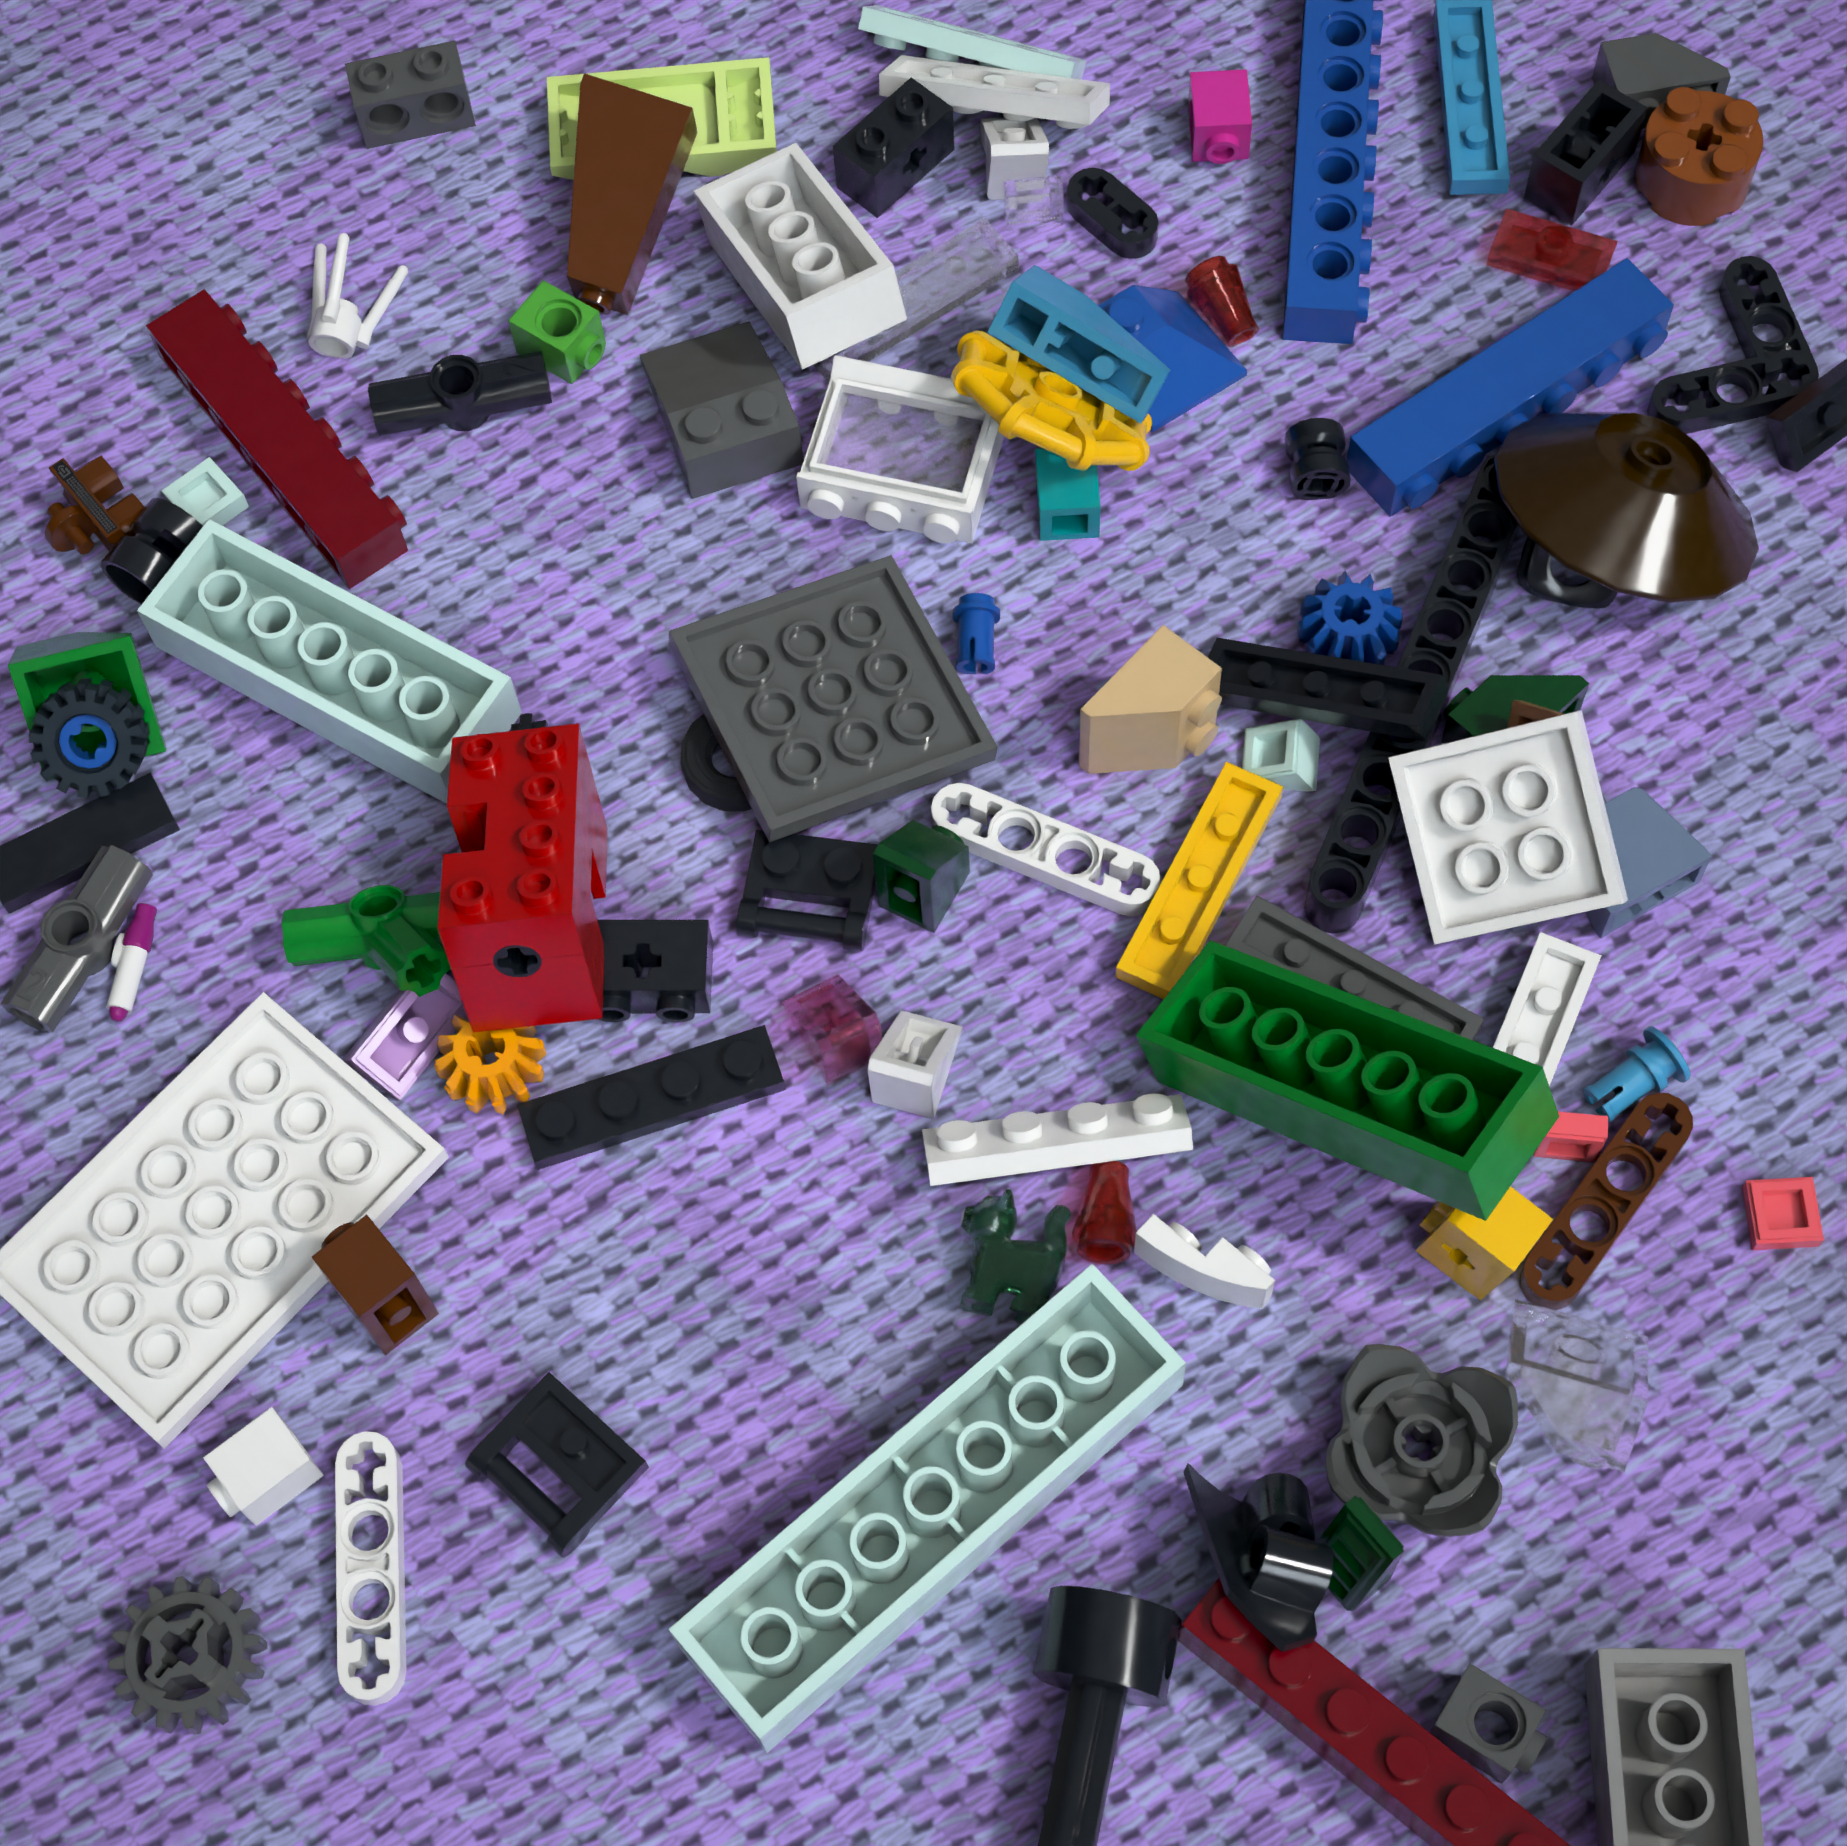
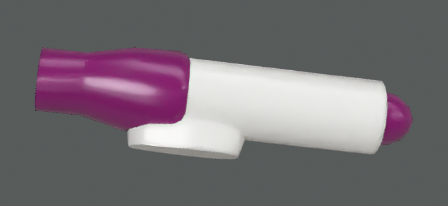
M137 904L132 921L126 932L119 934L113 949L111 964L117 969L106 1008L109 1010L110 1018L115 1022L122 1021L126 1018L127 1014L132 1013L146 958L151 951L157 908L149 904Z

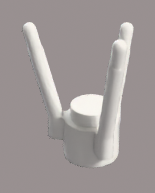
M346 233L339 234L326 300L327 249L322 243L317 244L315 247L311 322L307 333L309 346L314 351L324 356L343 359L352 357L356 346L362 349L369 347L374 328L408 274L406 266L401 265L397 268L368 315L361 322L357 306L350 301L340 298L349 245V236Z

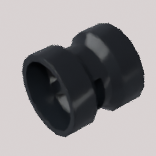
M1310 418L1300 421L1288 429L1285 433L1286 455L1294 462L1289 472L1290 486L1293 494L1302 500L1331 499L1344 493L1350 486L1351 478L1349 464L1346 459L1341 457L1346 447L1342 425L1333 419Z

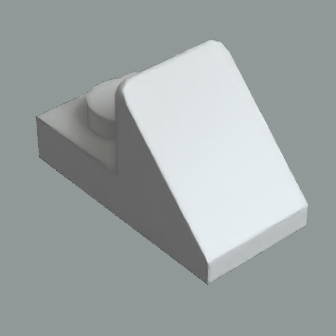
M1006 118L980 119L981 143L986 153V194L988 199L1041 197L1044 194L1049 142L1038 119L1034 118L1028 121H1012Z

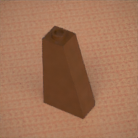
M585 73L580 83L567 278L573 296L598 310L600 314L608 315L613 310L628 315L698 132L692 107Z

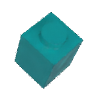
M1043 448L1035 449V482L1040 541L1099 538L1101 506L1097 465H1090L1087 470L1080 471L1070 468L1063 457Z

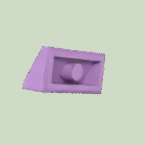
M445 973L440 981L439 989L421 997L415 992L409 990L401 991L399 989L342 1060L359 1075L397 1100H401L440 1051L437 1046L438 1035H453L455 1032L452 1024L454 1014L464 1018L467 1017L456 982Z

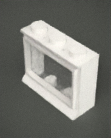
M834 355L831 379L801 471L796 476L800 508L808 509L814 515L825 519H837L843 516L866 521L870 526L882 531H894L900 528L924 533L929 539L939 543H953L956 540L973 543L1004 436L998 432L999 424L971 397L963 396L956 391L951 378Z

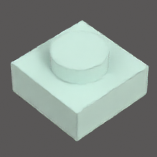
M210 457L161 490L165 500L185 510L203 526L209 519L223 526L249 507L244 494Z

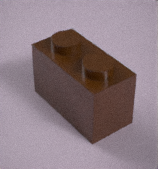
M367 1214L355 1224L353 1222L345 1223L333 1230L324 1239L321 1250L312 1256V1259L339 1298L385 1355L439 1314L415 1273Z

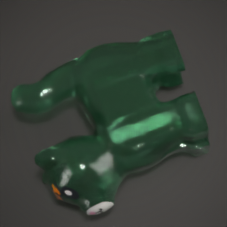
M1009 1188L1005 1190L1002 1196L987 1195L975 1205L965 1207L961 1217V1227L970 1235L974 1243V1249L970 1261V1285L962 1294L960 1303L963 1311L992 1316L999 1294L1007 1293L1016 1296L1013 1298L1009 1309L1017 1312L1014 1321L1023 1324L1045 1305L1055 1292L1063 1272L1067 1252L1065 1225L1071 1218L1070 1209L1064 1205H1056L1049 1211L1044 1221L1045 1238L1044 1242L1011 1239L1016 1230L1018 1218L1014 1204V1195Z

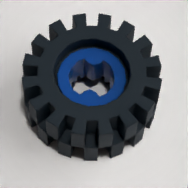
M82 678L76 685H71L68 682L60 686L56 693H51L44 701L33 720L34 725L29 732V743L34 745L30 755L34 764L37 762L42 764L43 768L40 774L46 781L53 777L59 782L56 789L67 793L69 787L78 790L77 797L89 798L91 792L98 791L99 797L110 795L112 789L116 786L119 789L123 788L129 783L132 775H136L149 745L147 743V738L150 734L149 723L143 722L142 717L145 712L140 703L134 706L130 702L132 694L125 688L119 693L111 689L113 682L102 679L100 685L92 684L91 678ZM87 723L99 727L104 732L107 742L99 743L96 751L92 752V754L89 751L83 752L80 747L77 748L76 742L73 741V735L80 734L84 724Z

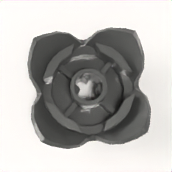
M1383 1344L1365 1345L1355 1357L1343 1380L1340 1397L1343 1418L1342 1428L1331 1439L1325 1456L1327 1480L1332 1492L1345 1504L1355 1495L1357 1498L1361 1497L1381 1521H1395L1401 1524H1408L1426 1534L1439 1537L1467 1536L1483 1531L1491 1523L1502 1500L1503 1486L1496 1473L1499 1460L1511 1446L1518 1426V1399L1515 1384L1500 1375L1479 1367L1461 1366L1444 1373H1435L1427 1367L1417 1354L1403 1347ZM1411 1435L1418 1443L1429 1440L1434 1446L1429 1453V1460L1421 1461L1418 1457L1411 1458L1404 1451L1407 1445V1440L1404 1437Z

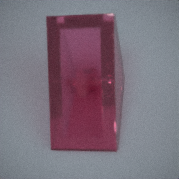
M839 974L782 1002L786 1013L827 1086L868 1066L871 1055L882 1040L881 1025L876 1012Z

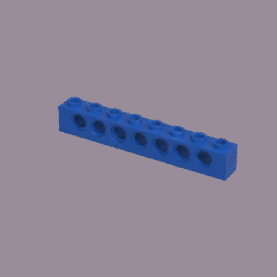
M1304 0L1282 340L1353 344L1356 322L1367 323L1370 287H1359V275H1369L1372 253V239H1361L1362 227L1371 228L1374 210V192H1364V180L1374 181L1377 146L1366 145L1367 135H1376L1379 100H1370L1368 98L1369 89L1378 90L1381 55L1371 54V45H1380L1383 10H1373V1L1382 0Z

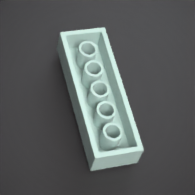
M210 519L137 610L157 648L446 804L452 738L509 731L511 724H514L522 713L511 677Z

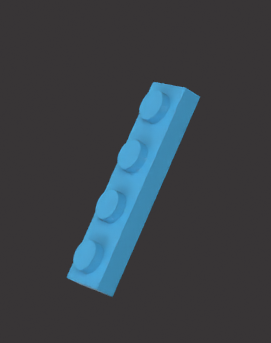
M1436 0L1433 16L1450 195L1507 193L1510 171L1492 0Z

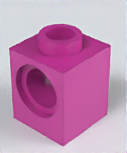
M1247 69L1190 72L1188 115L1192 162L1211 161L1216 164H1225L1234 160L1249 159L1252 117Z

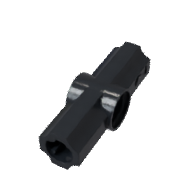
M542 351L480 363L465 355H450L438 361L433 366L431 372L369 383L368 387L370 406L379 436L439 424H446L449 428L456 431H471L484 424L489 415L552 403L550 384Z

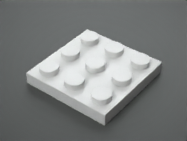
M1582 710L1388 758L1434 945L1619 905L1628 901Z

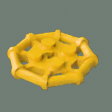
M972 331L960 339L957 347L960 360L952 371V383L959 394L971 397L999 424L998 432L1010 440L1017 436L1065 458L1070 468L1080 471L1087 470L1090 465H1117L1123 470L1134 471L1148 461L1150 449L1146 441V434L1152 426V419L1149 413L1140 424L1003 341L983 331Z

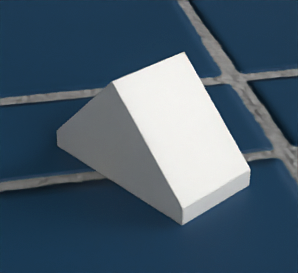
M901 1010L869 1059L868 1077L872 1102L934 1119L961 1036L962 1026Z

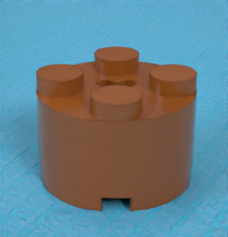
M1679 87L1669 92L1666 100L1653 111L1649 118L1634 171L1635 186L1639 194L1642 191L1645 197L1652 203L1650 208L1655 213L1674 223L1688 226H1703L1714 223L1717 217L1729 212L1731 214L1742 206L1747 197L1763 149V133L1758 122L1759 112L1756 106L1747 100H1736L1730 96L1712 91H1695L1688 87Z

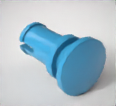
M1649 1026L1643 1031L1646 1042L1644 1047L1639 1045L1632 1046L1627 1050L1628 1058L1592 1085H1587L1583 1088V1094L1590 1105L1600 1100L1609 1092H1615V1096L1595 1110L1598 1115L1608 1116V1123L1612 1122L1618 1114L1651 1090L1660 1093L1667 1088V1079L1670 1076L1682 1083H1685L1691 1077L1689 1067L1681 1052L1664 1033L1653 1026Z

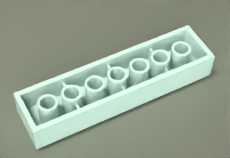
M1091 1264L668 1629L680 1650L766 1753H768L1182 1387L1186 1362L1107 1278Z

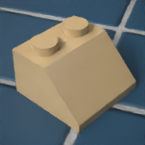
M1162 625L1080 709L1079 767L1088 774L1176 768L1190 753L1196 757L1201 755L1213 742L1219 729L1216 725L1217 710L1222 701V697L1219 695L1222 668L1169 628Z

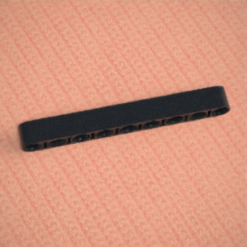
M1497 453L1488 457L1480 468L1397 666L1398 668L1440 674L1444 678L1448 691L1426 741L1412 739L1413 741L1409 743H1399L1392 740L1387 734L1369 733L1310 874L1304 909L1310 923L1324 932L1332 934L1345 932L1352 928L1361 916L1402 816L1388 758L1430 747L1520 529V526L1499 497V492L1495 490L1498 489L1494 458ZM1477 536L1487 537L1488 539H1490V540H1492V541H1491V542H1484V541H1480V540H1478V539H1476V538H1474V537H1477ZM1453 585H1466L1472 588L1473 590L1462 591L1455 588ZM1432 634H1446L1453 638V640H1438ZM1382 785L1390 789L1392 793L1383 796L1376 795L1366 787ZM1353 836L1361 837L1367 840L1371 846L1361 849L1354 848L1348 845L1344 839ZM1336 889L1347 894L1350 899L1344 902H1333L1325 898L1321 893L1325 890Z

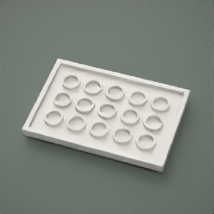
M263 992L0 1249V1295L165 1449L328 1282L312 1259V1256L321 1250L324 1239L339 1226L349 1222L355 1224L366 1214L380 1229L435 1173L449 1156L444 1147Z

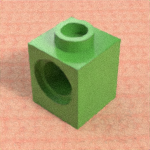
M544 280L508 320L517 354L523 355L542 351L546 370L570 384H573L585 369L590 370L594 368L603 356L606 340L599 311Z

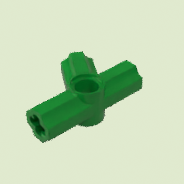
M378 885L358 892L351 898L349 903L284 910L281 924L283 947L287 961L292 963L293 966L362 959V962L367 967L383 970L401 991L409 990L421 997L437 990L440 987V981L444 974L451 969L437 929L440 892L405 896L404 892L398 887Z

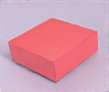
M1558 1111L1559 1118L1533 1153L1534 1157L1594 1162L1598 1159L1608 1138V1116Z
M1813 1177L1745 1181L1742 1186L1752 1250L1819 1247L1822 1244L1824 1238Z

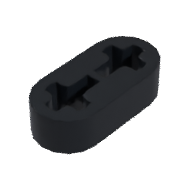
M1082 169L1071 177L1067 186V207L1069 214L1075 221L1113 253L1122 258H1142L1151 253L1156 247L1159 225L1157 214L1151 206L1104 169ZM1086 192L1090 196L1102 193L1103 202H1100L1095 197H1090L1085 201L1082 199L1083 193ZM1122 224L1132 229V231L1126 234L1122 233ZM1138 226L1143 227L1142 234L1133 231V229Z

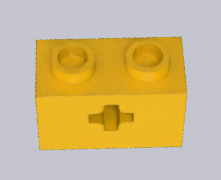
M1511 1186L1486 1221L1437 1201L1419 1224L1420 1227L1428 1232V1235L1415 1251L1466 1291L1482 1300L1517 1269L1553 1221V1218Z

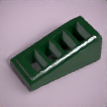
M1356 1495L1343 1506L1317 1541L1331 1546L1333 1550L1334 1564L1328 1589L1347 1611L1356 1610L1390 1581L1404 1553V1546L1365 1501L1361 1497L1357 1498Z

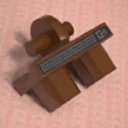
M102 455L82 465L75 471L64 458L49 467L51 474L64 488V498L71 505L65 508L62 503L57 502L52 504L47 510V514L51 519L46 525L45 539L56 551L67 552L76 549L80 554H87L94 548V542L90 538L93 533L108 551L113 548L121 537H134L131 529L132 523L145 507L134 494L130 493L108 509H105L101 503L124 489L113 468Z

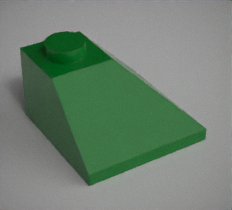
M75 632L16 647L8 663V668L29 732L34 725L33 720L44 701L51 693H56L60 686L68 682L71 685H76L82 678H91L92 684L100 685L102 679L113 682L111 689L119 693L125 688L132 694L130 702L134 706L139 703L145 712L142 719L144 723H149L150 731L147 738L149 745L145 756L166 752V743L132 633ZM88 723L84 724L80 734L73 735V741L76 742L77 748L80 747L83 752L89 751L91 754L96 751L99 743L107 742L104 732L99 727Z

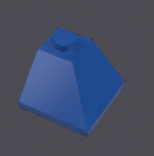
M1132 285L1098 305L1171 369L1148 412L1152 419L1151 432L1156 431L1247 376V369L1178 291Z

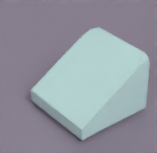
M1292 719L1245 728L1242 769L1283 786L1284 790L1316 791L1320 738L1302 719Z

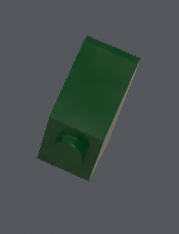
M1490 675L1474 691L1468 687L1461 690L1448 704L1443 714L1447 721L1441 743L1445 744L1506 729L1513 700H1522L1564 714L1581 710L1589 682L1580 675Z
M912 820L881 841L873 852L879 907L935 933L970 873L969 846L965 845L956 833L945 827L934 825L929 828Z

